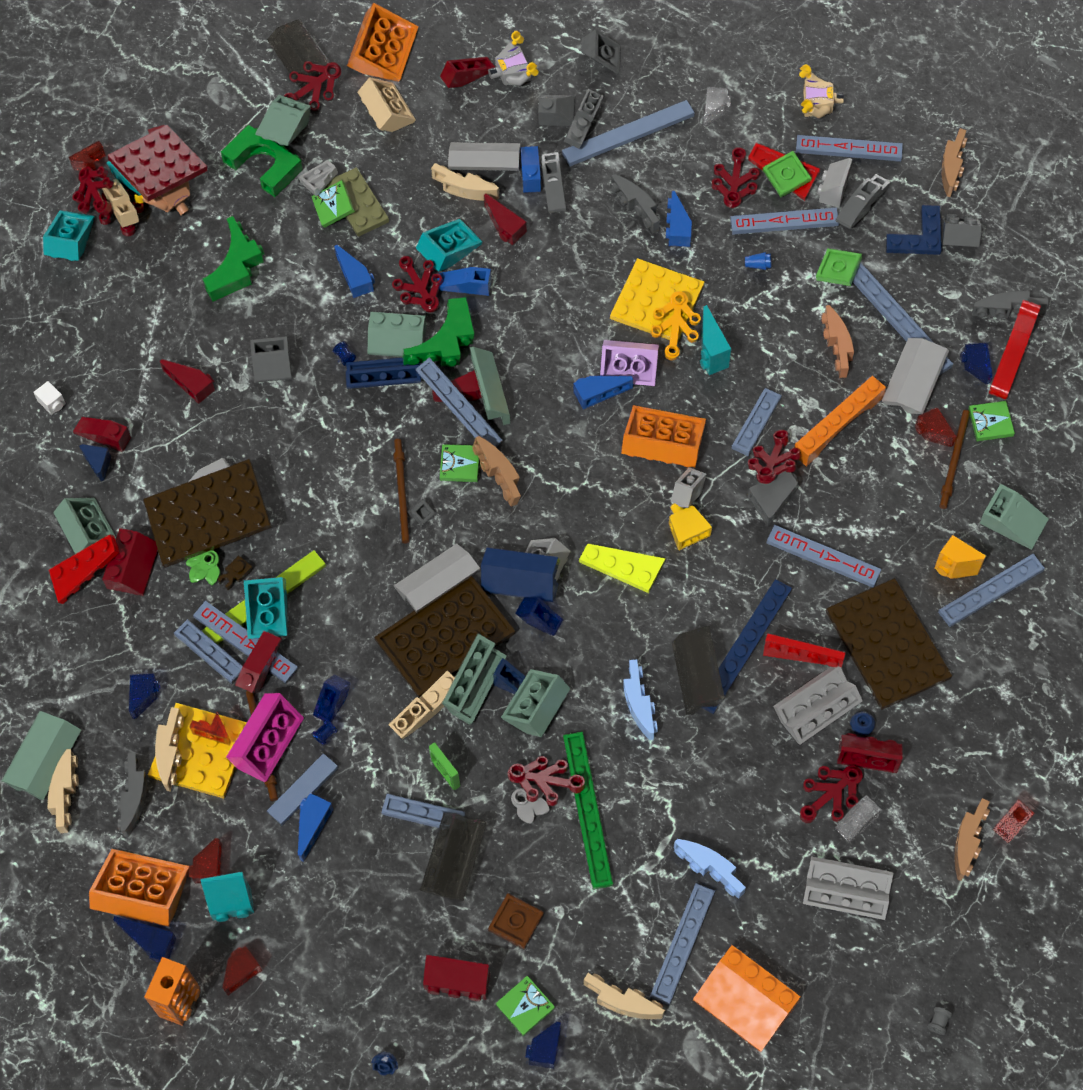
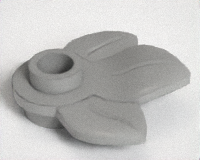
M531 785L532 788L537 789L539 792V798L535 802L527 800L526 792L522 788L515 790L511 796L512 804L517 807L518 817L529 824H532L534 815H543L550 810L547 802L542 798L544 793L538 785ZM524 797L525 801L520 802L518 801V798Z

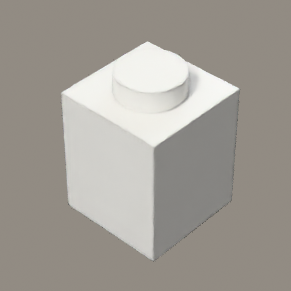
M48 381L33 392L37 401L51 415L61 410L66 404L62 394Z

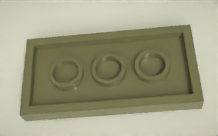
M357 167L334 177L327 184L326 187L328 188L341 180L345 183L355 211L346 216V219L358 237L389 223L388 216Z

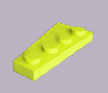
M587 544L579 559V563L649 593L665 563V558Z

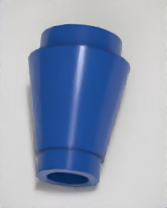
M764 252L746 256L745 267L767 270V268H771V254Z

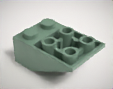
M278 95L272 101L255 135L261 136L266 140L278 142L280 145L288 146L308 125L311 106Z
M1000 484L983 513L980 524L1032 550L1049 519L1018 492Z

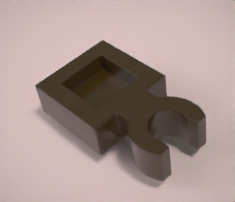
M238 555L225 568L227 574L221 575L218 581L220 584L226 580L229 581L225 587L227 590H230L235 580L240 583L253 571V568Z

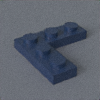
M922 205V235L887 234L886 253L940 255V206Z

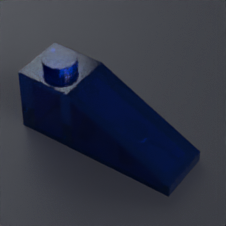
M114 916L113 920L117 926L150 956L149 959L160 962L162 957L170 958L176 941V936L173 932Z

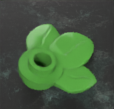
M208 551L186 561V564L191 567L189 573L191 583L198 582L204 578L210 585H214L217 582L220 570L217 566L219 556L215 551ZM211 556L212 560L206 562L207 557Z

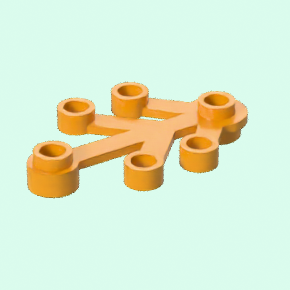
M680 291L674 292L671 295L670 302L662 308H656L653 312V318L659 321L663 319L666 313L674 309L673 316L660 325H654L651 328V335L657 338L661 336L662 332L672 326L670 343L664 352L665 357L671 361L676 360L680 352L677 347L679 327L691 343L696 342L699 336L698 332L691 330L683 320L681 310L688 316L691 325H698L701 317L690 309L687 305V295ZM676 298H681L682 301L677 302ZM660 312L662 316L658 317L655 313ZM696 317L698 318V321L695 322L692 320V318ZM658 329L660 332L656 334L653 330ZM694 334L696 338L692 339L689 335ZM674 349L676 352L670 353L669 350Z

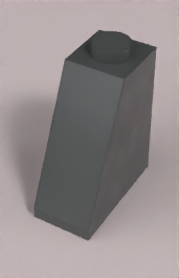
M784 471L776 475L775 480L769 484L758 483L749 488L748 498L767 526L772 524L796 493L798 479L794 473Z

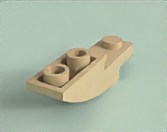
M436 163L431 168L432 178L443 183V190L445 192L462 198L484 201L485 194H488L495 200L500 198L499 187L492 182L489 183L483 180L478 175L468 173L466 177H463L460 173L452 172L447 167Z
M446 671L420 698L416 697L389 726L404 739L424 725L444 707L442 701L454 677Z
M171 707L167 725H158L155 743L157 768L166 791H171L172 785L176 784L177 766L181 765L182 755L178 748L174 746L178 745V730L183 726L184 716H182L179 708Z
M66 749L60 758L52 776L48 794L47 809L52 815H56V828L60 833L69 832L68 826L72 823L71 814L68 813V806H71L70 794L76 793V786L79 785L78 775L75 774V767H78V757L74 755L71 749Z
M587 973L584 978V986L599 994L597 1003L611 1011L640 1019H662L665 1010L662 1009L663 1006L655 1000H647L644 998L645 995L637 989L631 990L628 988L623 995L620 988L615 985L610 987L597 974L591 975Z

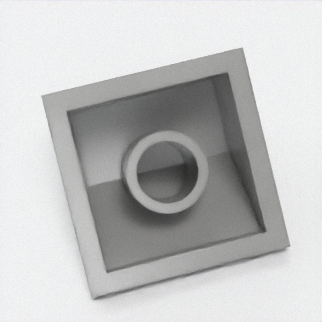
M851 158L831 163L828 171L824 170L822 176L824 183L819 185L817 195H820V203L840 207L849 180L852 164Z
M556 538L531 540L525 553L558 557L560 563L555 576L557 581L564 564L567 562L570 550Z

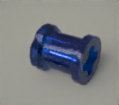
M345 341L338 343L333 348V353L339 356L343 366H346V362H353L356 359V355L351 353Z
M327 719L323 721L324 724L316 732L313 731L311 733L315 740L323 746L333 733L336 734L338 732L337 728Z

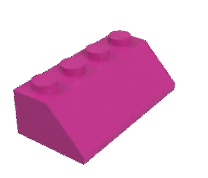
M280 693L264 694L226 758L238 770L266 782L304 717Z

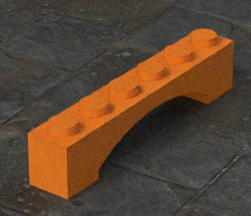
M871 376L795 443L794 448L800 449L801 457L798 460L807 467L847 424L864 411L872 409L883 399L886 387L874 376Z

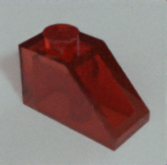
M938 408L917 417L915 429L919 435L923 436L924 440L948 447L954 446L957 436Z
M219 838L211 841L193 858V865L189 866V877H192L195 884H201V879L220 876L222 843Z
M246 946L237 948L231 953V957L228 958L222 987L228 996L262 971L260 965Z

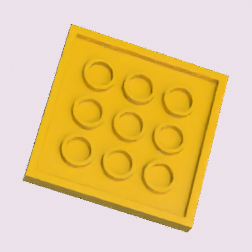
M637 258L610 314V319L651 333V328L654 325H660L673 316L674 313L673 309L666 313L662 320L658 321L653 318V312L656 308H662L670 302L671 295L674 292L680 291L687 295V305L693 311L704 287V281ZM676 298V301L681 302L682 299ZM681 310V317L687 323L689 318ZM660 312L655 313L658 317L662 316ZM672 326L662 332L660 337L670 340ZM680 327L678 332L677 343L683 332ZM658 329L653 330L656 334L660 332Z
M176 703L174 708L180 709L182 716H184V723L182 728L178 730V745L174 746L178 748L182 755L181 765L177 766L176 769L177 780L175 785L224 799L236 769L226 756L247 722ZM155 756L148 776L149 778L162 781L159 776Z

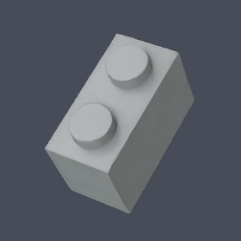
M689 467L675 482L671 502L679 507L689 508L702 493L706 473Z

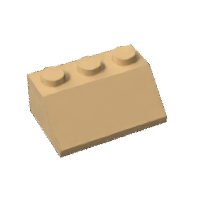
M369 77L358 91L361 101L366 105L369 114L373 117L376 126L380 130L393 132L416 121L394 83Z

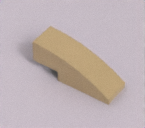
M118 179L113 180L114 184L111 189L102 188L122 228L139 222L137 211Z

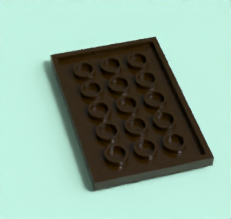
M250 459L143 499L164 568L272 528Z
M471 576L416 613L414 610L374 638L411 689L420 698L446 671L452 676L457 674L477 634L495 643L493 647L495 648L513 636L515 630Z
M895 578L826 608L829 619L881 710L952 678L949 669Z

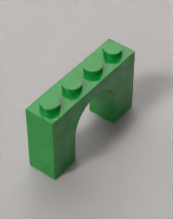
M247 125L221 151L222 160L236 171L254 155L266 154L275 159L273 166L260 178L263 190L276 197L303 170L302 161L299 156L291 154L284 146L278 145L275 141L266 140L261 136L255 135L257 128Z

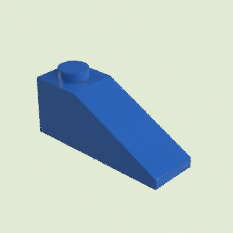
M538 146L520 147L523 193L541 192Z
M335 245L337 260L353 298L373 292V284H375L373 274H369L363 264L340 246Z
M589 376L580 378L573 383V392L583 409L633 388L632 376Z
M311 793L300 804L298 856L303 862L333 811L330 802Z

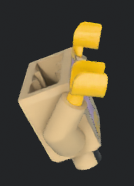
M807 64L800 68L802 71L799 73V76L801 78L806 77L803 89L804 101L801 103V106L804 107L802 111L805 117L815 116L816 118H821L832 113L834 103H843V93H833V84L831 82L818 78L811 72V67Z

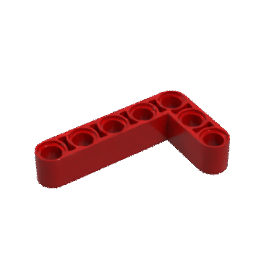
M1023 300L988 394L1007 399L1041 305Z

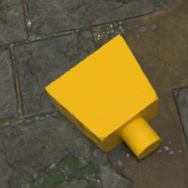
M674 503L670 507L674 514L669 516V527L678 550L711 536V525L694 506L684 509Z

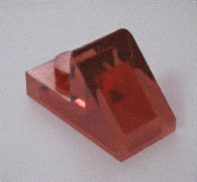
M97 141L68 158L74 170L81 171L85 167H90L95 171L94 162L106 155L100 141Z
M216 712L211 726L203 720H199V722L191 721L189 728L192 734L230 745L231 741L218 712Z
M1019 799L993 828V831L1007 843H1010L1021 829L1030 822L1035 813Z

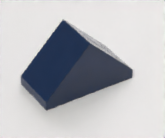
M80 445L83 456L101 482L104 481L111 460L108 448Z
M502 658L493 674L494 686L515 695L526 676Z

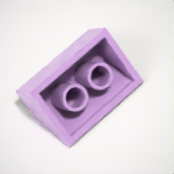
M604 340L600 376H632L633 384L655 386L659 345Z

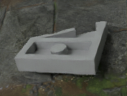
M327 160L299 176V180L311 193L317 196L335 177L338 171Z

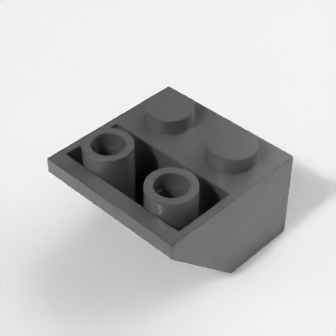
M947 214L946 217L941 219V242L943 245L979 247L982 225L978 219H975V216L965 215L964 218H958L957 215Z
M287 336L250 340L255 383L292 379L290 346Z

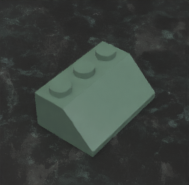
M370 312L367 353L369 355L403 357V349L424 343L426 334L425 316Z
M64 498L53 512L75 554L109 534L115 537L95 498Z
M530 669L501 718L526 734L542 737L570 688L559 675Z

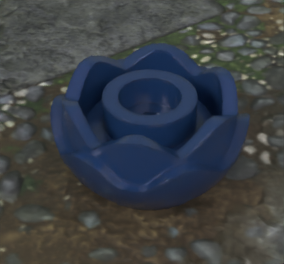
M861 711L852 716L850 725L855 734L867 736L875 729V720L869 713Z
M389 1052L378 1053L371 1061L373 1063V1070L378 1071L380 1075H393L395 1070L398 1069L397 1059Z

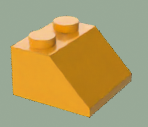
M952 535L941 550L934 569L940 575L947 576L950 579L974 576L979 574L986 556Z

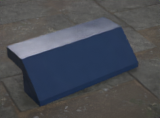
M402 358L346 362L347 389L421 383V376L415 370L420 366V363L404 365Z
M486 548L481 563V588L486 593L554 602L559 586L555 576L560 559L554 556Z

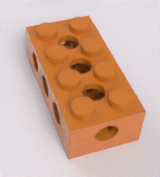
M162 957L144 998L160 1018L183 1026L184 1021H188L192 1012L190 1008L193 1001H197L200 995V986L185 965Z

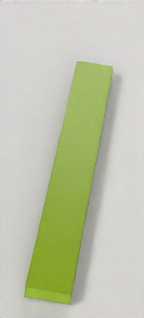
M313 550L276 578L283 577L286 579L288 594L326 567V564ZM245 600L225 613L226 616L240 626L247 624ZM208 627L202 630L216 644L224 640Z

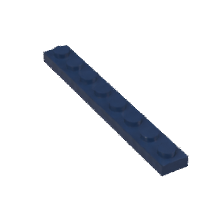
M776 579L774 580L697 701L698 706L712 714L716 712L790 595L791 587Z

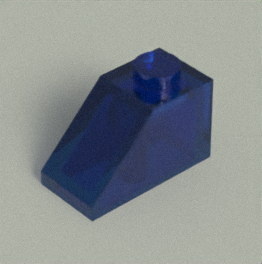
M988 343L965 344L964 350L960 353L961 363H964L965 370L984 384H990L993 373Z
M524 597L515 613L528 625L552 636H555L563 621L539 597Z
M154 674L130 675L129 713L132 719H137L157 699V692H160V681L156 679Z
M335 674L324 681L313 716L330 724L346 700L351 683Z
M561 1022L552 1024L534 1037L531 1045H527L525 1058H529V1065L554 1069Z

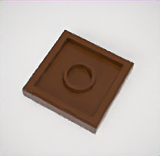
M507 893L489 925L488 931L525 950L544 912Z

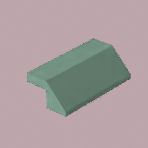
M470 347L471 360L488 420L501 417L503 425L510 424V414L493 353L480 348Z
M477 634L442 701V704L452 715L469 725L473 723L494 682L493 674L502 658H506L505 654L493 648L495 643L480 634Z
M39 711L1 781L17 791L24 790L39 800H44L60 758L66 749L72 748L81 729L64 719Z

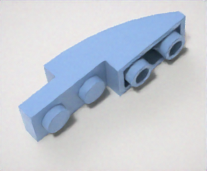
M629 660L630 679L623 680L626 702L637 726L649 740H654V733H657V722L652 719V714H655L654 702H650V695L645 696L644 684L640 685L639 678H643L642 666H638L637 660Z
M677 839L674 842V852L681 859L685 858L690 863L689 866L694 872H700L704 876L710 871L711 877L717 882L721 881L725 885V890L731 896L735 895L738 899L745 893L746 887L733 876L736 867L726 858L705 846L691 841Z

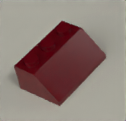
M119 528L116 537L119 553L107 564L102 580L107 589L144 596L158 553L156 542L137 531Z
M842 734L839 742L837 764L897 773L903 758L902 744H898L893 740L879 741L874 737L861 738L855 734Z
M426 955L423 987L424 990H427V993L439 995L442 992L448 993V996L453 998L466 996L472 1001L486 1000L491 976L488 964Z

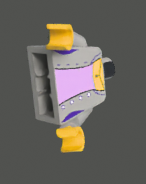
M514 31L511 36L513 41H510L500 54L495 57L496 67L488 69V73L491 79L500 77L504 85L521 86L525 82L531 81V75L537 76L539 72L536 69L537 65L535 63H527L520 46L516 45L517 43H523L524 37L520 35V32Z

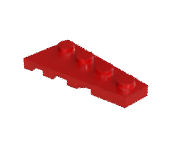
M755 143L748 160L763 171L764 166L783 157L785 154ZM800 161L810 175L811 181L792 192L805 201L820 173V169Z
M109 534L49 569L58 603L64 604L71 593L75 594L83 582L89 581L94 576L95 571L99 568L102 569L119 553L113 535Z
M767 633L763 656L823 664L830 667H842L845 652Z

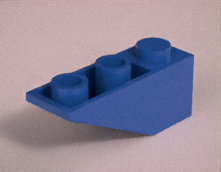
M672 191V198H668L667 209H671V213H667V224H670V228H666V238L669 239V246L690 247L692 221L676 192Z
M469 267L438 273L443 278V283L439 287L440 291L489 296L491 269Z

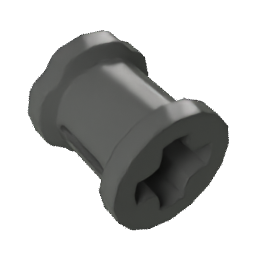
M934 1007V1016L927 1028L936 1034L945 1035V1027L948 1019L952 1017V1013L946 1009Z

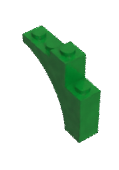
M233 216L227 218L228 227L231 232L228 254L214 272L203 278L205 289L212 302L252 285L250 268L264 263L262 257L264 255L261 245L257 246L255 240L250 241L247 234L243 235L241 223L239 221L236 222Z
M466 297L448 299L447 318L443 326L426 342L403 349L402 359L404 365L423 363L428 358L433 362L440 360L441 367L459 365L461 354L458 345L467 346L473 344L474 330Z

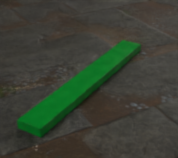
M583 732L563 735L570 776L581 775L585 780L583 791L574 793L592 889L612 887L613 882Z

